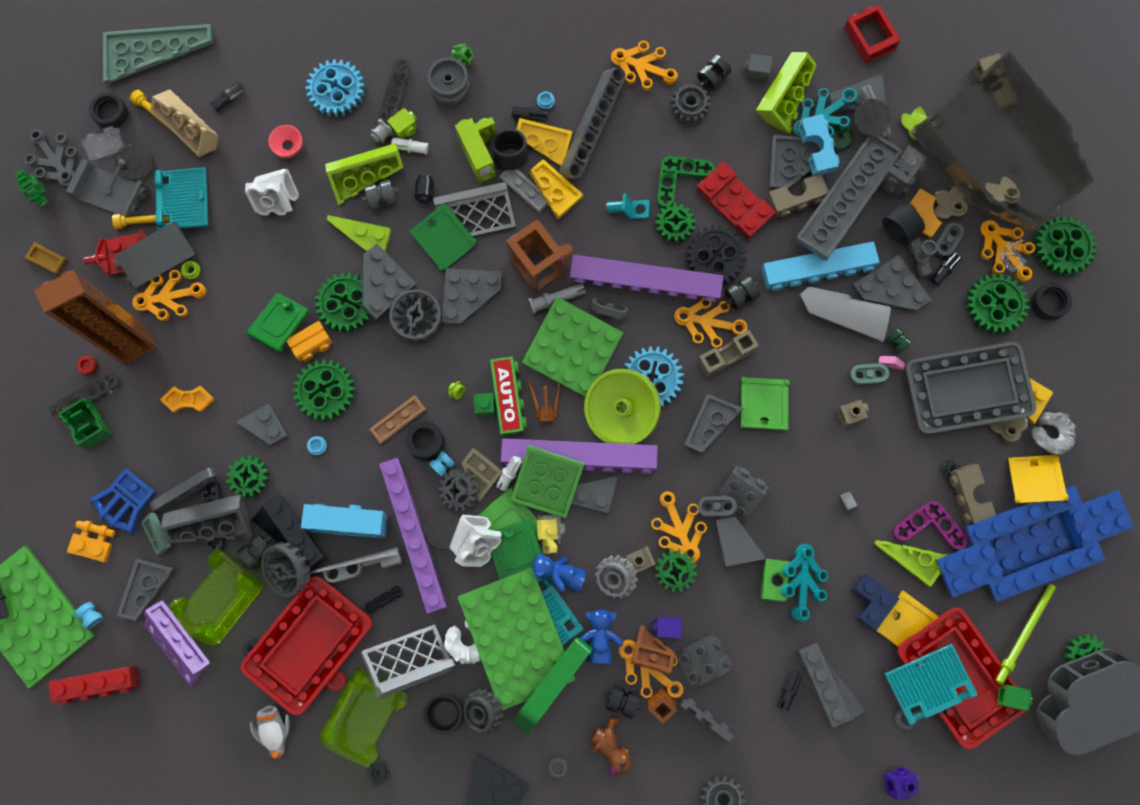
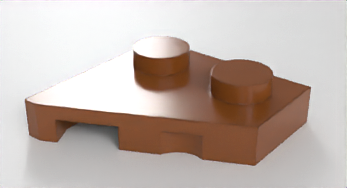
M640 625L631 664L670 674L675 653L669 647L664 646L661 640L645 630V626Z

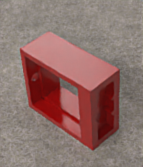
M880 5L868 7L863 13L858 15L853 14L847 19L844 27L865 64L897 49L901 41ZM874 17L887 39L869 47L856 25Z

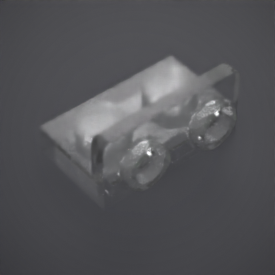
M113 126L102 129L104 133L97 135L96 132L85 135L86 139L81 140L90 162L126 150L119 133L121 132L120 128L114 129Z

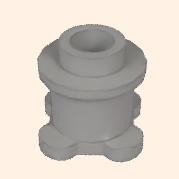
M379 119V125L374 130H370V137L377 144L379 142L384 144V140L389 135L393 137L394 134L392 128Z

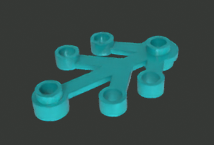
M826 88L820 89L818 91L819 99L815 116L823 114L828 124L839 125L842 129L848 128L850 119L847 116L836 117L829 115L846 104H854L857 100V92L853 88L845 89L841 99L824 109L826 100L829 98V91ZM823 92L827 93L825 97H822L820 94ZM852 96L853 99L847 100L846 97ZM807 98L803 101L801 120L809 117V113L814 107L812 99ZM811 103V106L806 107L805 104ZM798 120L793 127L794 133L798 137H801L798 128L801 120ZM846 120L847 124L843 125L841 121ZM829 126V131L832 132L830 137H833L834 129Z
M801 544L795 551L796 558L782 569L785 577H794L787 585L782 586L781 594L784 597L794 596L795 588L799 585L798 605L794 606L791 611L792 618L795 621H806L810 616V611L806 607L807 587L813 593L815 601L823 602L827 599L826 591L819 589L808 571L810 567L818 582L827 581L828 573L826 570H821L814 560L812 546ZM801 564L800 572L795 576L796 568Z

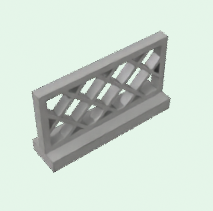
M506 182L433 198L436 209L445 202L454 215L457 214L465 219L462 223L463 226L467 221L475 225L476 227L470 233L472 237L516 227ZM505 196L506 204L503 209L494 204L498 197ZM480 201L490 204L485 213L476 208ZM462 205L472 208L466 217L457 212ZM492 206L501 211L496 220L487 215ZM474 210L483 215L478 224L469 219ZM504 213L510 217L511 224L503 225L498 220ZM485 217L494 222L489 229H484L480 226Z
M435 624L361 652L376 688L375 694L378 700L451 672L455 667V662L453 658L450 659ZM432 631L435 638L433 644L423 640L425 633ZM412 639L418 642L416 649L412 650L405 647L406 640ZM420 644L431 648L428 656L417 652ZM394 646L400 649L397 657L386 653L388 647ZM433 649L441 652L444 659L437 661L431 658ZM402 650L413 654L410 663L399 659ZM376 653L381 655L379 664L371 662L368 654ZM415 656L426 660L423 667H417L412 664ZM384 657L395 661L392 670L380 666ZM397 663L408 667L405 674L401 675L394 672ZM378 670L389 674L386 681L379 683L376 676Z

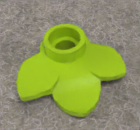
M919 106L911 115L903 113L901 122L903 127L908 130L909 136L913 140L919 141L924 139L927 133L933 132L936 129L938 117L927 118L923 108Z

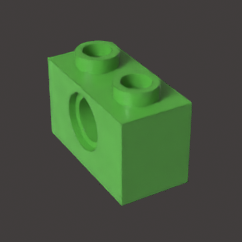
M763 560L760 600L786 602V599L790 598L784 597L781 594L782 586L788 584V578L791 579V577H785L782 573L783 567L790 564L789 561ZM773 576L780 577V586H775L772 583Z

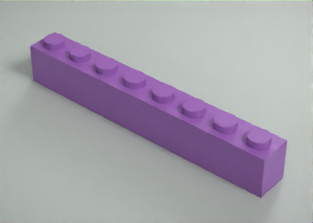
M574 254L570 277L577 283L585 284V280L593 281L592 285L604 286V283H609L612 288L622 289V286H630V290L641 291V288L649 289L648 293L659 294L660 291H665L667 295L676 297L680 293L686 294V298L697 299V296L705 297V301L716 302V299H720L724 275Z
M502 438L501 463L505 467H507L513 456L520 457L523 462L527 447L530 445L584 462L582 471L586 472L602 469V472L608 473L613 472V470H621V473H633V470L641 471V474H652V471L657 469L658 445Z
M399 458L380 463L379 465L427 614H433L447 609V601L402 462Z

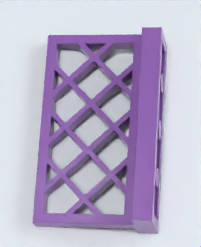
M163 600L144 611L146 620L143 626L189 687H192L196 684L203 669L210 665V662Z

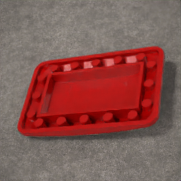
M316 576L311 577L309 582L306 583V589L296 594L241 663L242 673L293 715L302 714L310 706L372 626L371 618L324 579Z
M952 608L901 642L897 648V653L905 665L951 643L953 644L978 695L963 700L962 703L937 714L962 747L973 749L1026 711L997 705L1000 684L995 680L1002 669V663L965 611L961 608ZM1008 675L1003 685L1018 687L1011 676ZM965 685L956 688L957 693L967 690Z

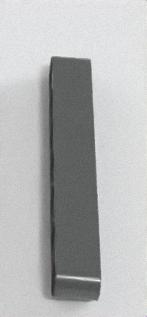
M614 67L604 71L560 167L559 172L566 180L581 177L625 80V72L621 67Z

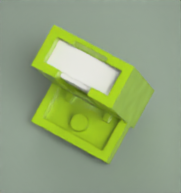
M472 118L461 120L455 125L457 138L478 183L480 184L496 177L493 169L494 163L485 146L486 143L492 141L493 136L496 134L493 118H483L476 124H474Z

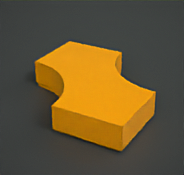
M920 188L909 205L919 213L925 223V230L921 234L931 239L942 222L937 219L933 210L936 197Z
M173 386L160 399L174 414L185 408H193L202 413L215 401L202 386H198L191 391H182Z

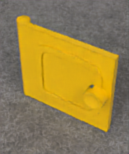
M1058 455L1008 458L1015 503L1068 500L1069 496L1066 494Z
M903 590L898 596L900 598L876 630L897 647L901 642L939 617Z

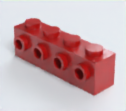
M124 667L49 682L50 701L58 702L59 705L70 704L72 699L77 698L79 701L91 700L93 695H99V698L111 696V692L119 691V694L132 692L131 688L140 687L137 667Z

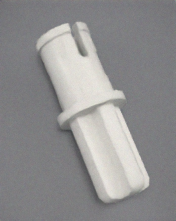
M392 139L391 144L396 143L399 150L425 155L428 153L429 143L413 141V139Z
M513 456L507 467L503 468L502 475L496 483L497 488L502 484L500 490H507L512 479L516 478V473L522 464L520 457Z

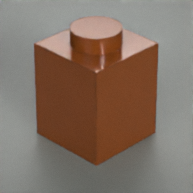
M662 687L647 700L648 711L662 724L677 712L676 701Z

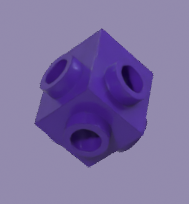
M898 767L893 772L883 774L886 794L894 799L907 800L911 796L919 794V780L916 774L907 768Z

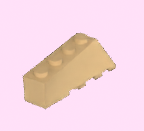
M170 89L152 96L150 110L198 157L216 150L219 139L216 132L205 124Z

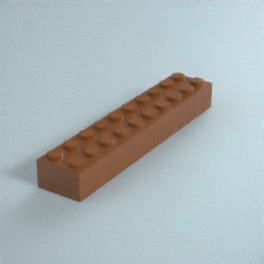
M75 270L64 272L59 278L44 282L39 288L34 290L46 314L123 365L157 348L149 329Z

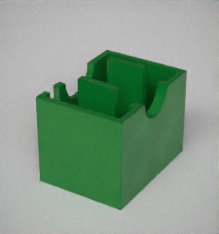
M82 398L59 412V415L71 430V436L75 443L89 450L112 436L113 433L102 419L96 404L86 398Z

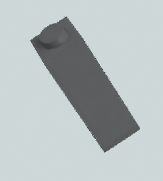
M735 516L718 517V520H715L714 525L724 568L763 561L765 559L764 554Z

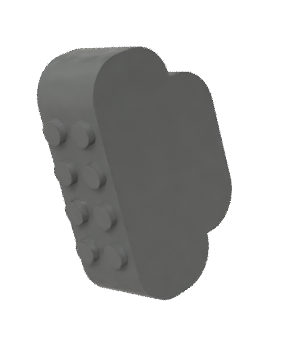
M1102 649L1061 665L1051 673L1048 680L1050 695L1046 696L1039 703L1036 718L1041 732L1065 752L1071 755L1091 753L1097 748L1111 745L1119 739L1131 737L1134 733L1140 731L1139 665L1112 650Z

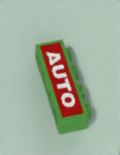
M513 356L490 359L501 437L524 434V429L527 428L526 417H522L521 410H525L523 398L519 399L518 393L522 391L521 381L516 380V373H519L518 361L514 362Z

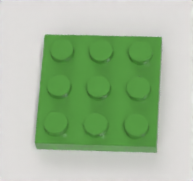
M528 445L510 501L566 518L584 467V462Z

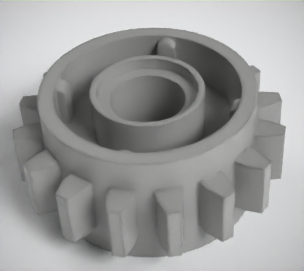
M610 555L608 558H604L596 567L598 569L595 573V576H597L596 583H598L600 590L606 593L607 596H613L614 599L619 596L622 599L625 596H629L637 587L635 584L638 581L636 577L637 570L634 569L632 563L627 561V558H620V555L614 558Z

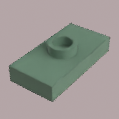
M153 512L148 514L141 524L156 555L160 556L171 547V544L167 542L161 529V523L156 513Z

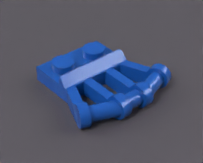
M125 468L109 488L93 496L89 501L91 505L95 506L99 514L98 517L102 521L106 520L112 529L117 528L133 535L140 512L145 509V506L157 492L129 469ZM113 493H116V495L104 508L101 502L102 499L106 498L107 496ZM123 499L126 503L113 517L111 511ZM133 507L129 522H121V519Z

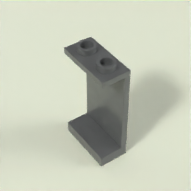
M81 159L66 192L74 199L111 213L134 217L139 212L140 203L146 197L148 188L140 180L135 183L117 176L111 188L112 193L105 194L103 190L105 187H108L114 174L95 168L88 161Z
M174 221L115 254L114 257L116 259H114V263L119 270L123 269L126 276L124 277L127 283L137 288L195 255L196 252L177 222Z

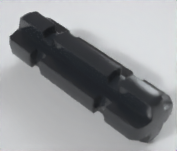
M398 586L390 589V592L386 591L374 598V601L367 602L365 604L367 612L372 613L377 610L376 608H381L393 601V598L397 599L402 596V591Z

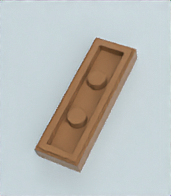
M414 395L369 430L380 445H382L427 410L416 395Z

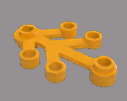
M641 41L637 47L629 50L618 48L611 54L612 62L624 70L625 82L627 84H633L636 79L635 73L630 71L628 65L634 66L641 80L642 89L645 91L650 90L653 84L645 71L663 77V81L667 85H673L677 81L678 74L676 70H665L649 64L657 59L662 60L665 58L666 50L663 47L656 48L654 53L644 57L632 58V56L639 53L645 54L648 52L649 43ZM632 76L633 79L629 80L627 79V77ZM648 82L650 85L645 86L644 83Z
M985 221L980 227V232L985 237L983 250L980 255L984 260H989L994 255V251L991 248L992 240L996 243L997 250L995 264L992 267L993 273L1000 275L1004 272L1005 265L1003 260L1005 255L1017 270L1015 273L1016 280L1020 283L1030 280L1032 270L1029 267L1023 266L1012 250L1030 255L1034 252L1035 245L1031 242L1020 244L1004 241L1001 236H1008L1013 240H1019L1024 234L1023 230L1019 227L1013 230L1001 228L995 221ZM1014 231H1017L1019 233V236H1016L1014 234ZM1026 246H1029L1031 248V251H1028L1026 249ZM984 251H988L990 256L985 255ZM996 266H1000L1001 271H998ZM1023 271L1027 272L1028 276L1023 275Z
M172 270L169 273L170 279L158 295H153V293L164 282L161 275L151 279V283L145 292L134 296L132 304L138 311L148 310L155 314L159 320L167 321L170 316L165 309L157 308L153 305L154 303L161 302L175 311L179 317H185L188 314V309L184 305H178L172 300L191 295L196 299H202L205 297L207 289L203 284L197 282L192 284L190 288L171 291L176 283L182 279V274L178 270ZM178 273V277L174 279L173 275ZM159 277L160 280L155 283V279ZM196 287H200L198 292H194ZM141 299H144V302L142 304H139V301ZM184 308V312L179 314V310ZM165 312V316L161 318V313Z
M703 297L690 308L680 307L674 314L676 323L686 326L692 335L693 343L696 345H700L703 342L704 336L697 331L693 322L701 325L711 340V347L717 349L721 347L722 339L716 335L712 327L732 331L736 336L747 330V324L743 320H736L734 323L713 319L717 315L725 314L729 311L730 304L727 305L725 301L720 302L719 306L702 316L695 315L701 309H709L711 307V301H708V306L703 305L702 302L705 301V297ZM721 305H726L728 309L723 310ZM685 314L687 318L681 319L680 315ZM740 326L742 331H736L735 327ZM695 336H700L701 341H696ZM718 340L720 344L714 345L713 341Z
M669 491L663 492L659 501L663 507L667 508L674 527L663 523L660 518L653 519L651 527L654 530H661L679 538L682 546L671 542L667 536L661 537L658 544L663 549H673L675 552L679 548L681 549V554L692 550L694 552L692 563H695L700 557V551L697 547L702 534L707 530L704 522H698L695 525L696 532L691 542H689L687 534L694 517L699 513L698 505L690 504L688 506V513L682 525L674 506V494ZM670 496L671 501L665 502L664 497ZM690 507H695L697 512L691 513ZM654 521H659L661 526L658 528L654 527ZM700 524L704 526V531L702 532L697 529V526ZM662 539H666L668 541L667 546H663L661 544Z
M625 640L623 641L624 644L619 646V654L626 660L627 674L625 681L633 685L637 682V676L634 674V664H631L635 642ZM626 646H630L632 648V652L630 654H627L625 652ZM677 656L674 657L676 662L673 664V667L678 663ZM640 666L642 680L640 693L644 698H649L653 694V690L650 687L649 673L667 688V693L671 697L678 698L682 695L683 686L677 681L672 682L659 671ZM629 675H634V682L630 683L627 680V677ZM676 685L678 687L677 693H672V686ZM644 688L650 689V694L648 696H645L643 694Z

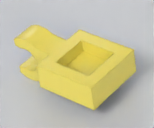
M537 520L538 540L543 541L542 553H557V545L554 540H558L557 520Z

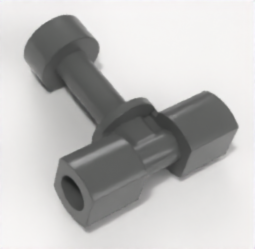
M920 239L913 240L908 244L911 256H914L918 263L915 266L920 279L929 277L933 274L929 259L937 251V244L932 240H926L923 244Z

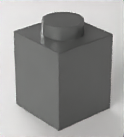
M750 54L749 60H745L744 71L747 72L746 79L768 82L772 56Z

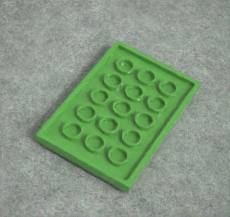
M24 545L0 565V584L3 595L7 597L5 602L9 613L7 618L0 620V651L28 689H32L95 638L96 635L91 629L86 630L83 627L82 619H77L74 615L76 611L74 606L30 548Z
M532 567L458 596L494 695L500 700L503 710L527 701L565 653ZM574 675L568 683L576 681Z

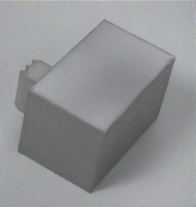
M850 492L840 495V502L847 514L857 511L858 505Z

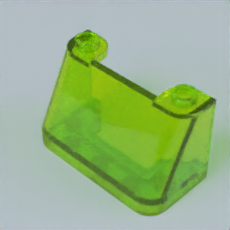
M217 547L207 560L212 570L188 600L182 597L177 598L168 607L191 637L210 646L218 644L262 589V582Z
M358 667L352 674L325 723L319 740L326 749L369 768L370 764L375 762L378 755L374 746L393 710H399L405 706L408 694L402 690L378 700L375 694L376 688L369 672ZM377 677L378 680H379V683L385 681V680H383V679Z

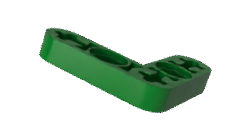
M673 156L665 157L661 163L657 197L658 206L666 209V204H669L670 207L673 206L677 176L705 179L715 170L714 164L708 160ZM668 162L672 165L671 169H667ZM690 164L693 170L686 172L683 170V165ZM696 165H699V166H698V173L695 172V171H696ZM704 167H708V173H704ZM670 179L673 184L670 187H666L662 181ZM665 192H668L667 199L669 201L665 204L662 199H664Z

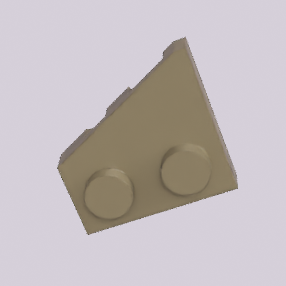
M472 448L461 464L465 471L469 470V476L475 475L473 481L479 482L476 489H479L480 492L476 493L478 500L482 501L501 477L502 470L477 449Z

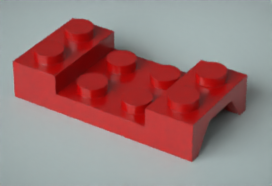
M723 161L697 185L696 191L749 241L767 221L775 217L776 211L764 199L761 201L736 177L737 174Z

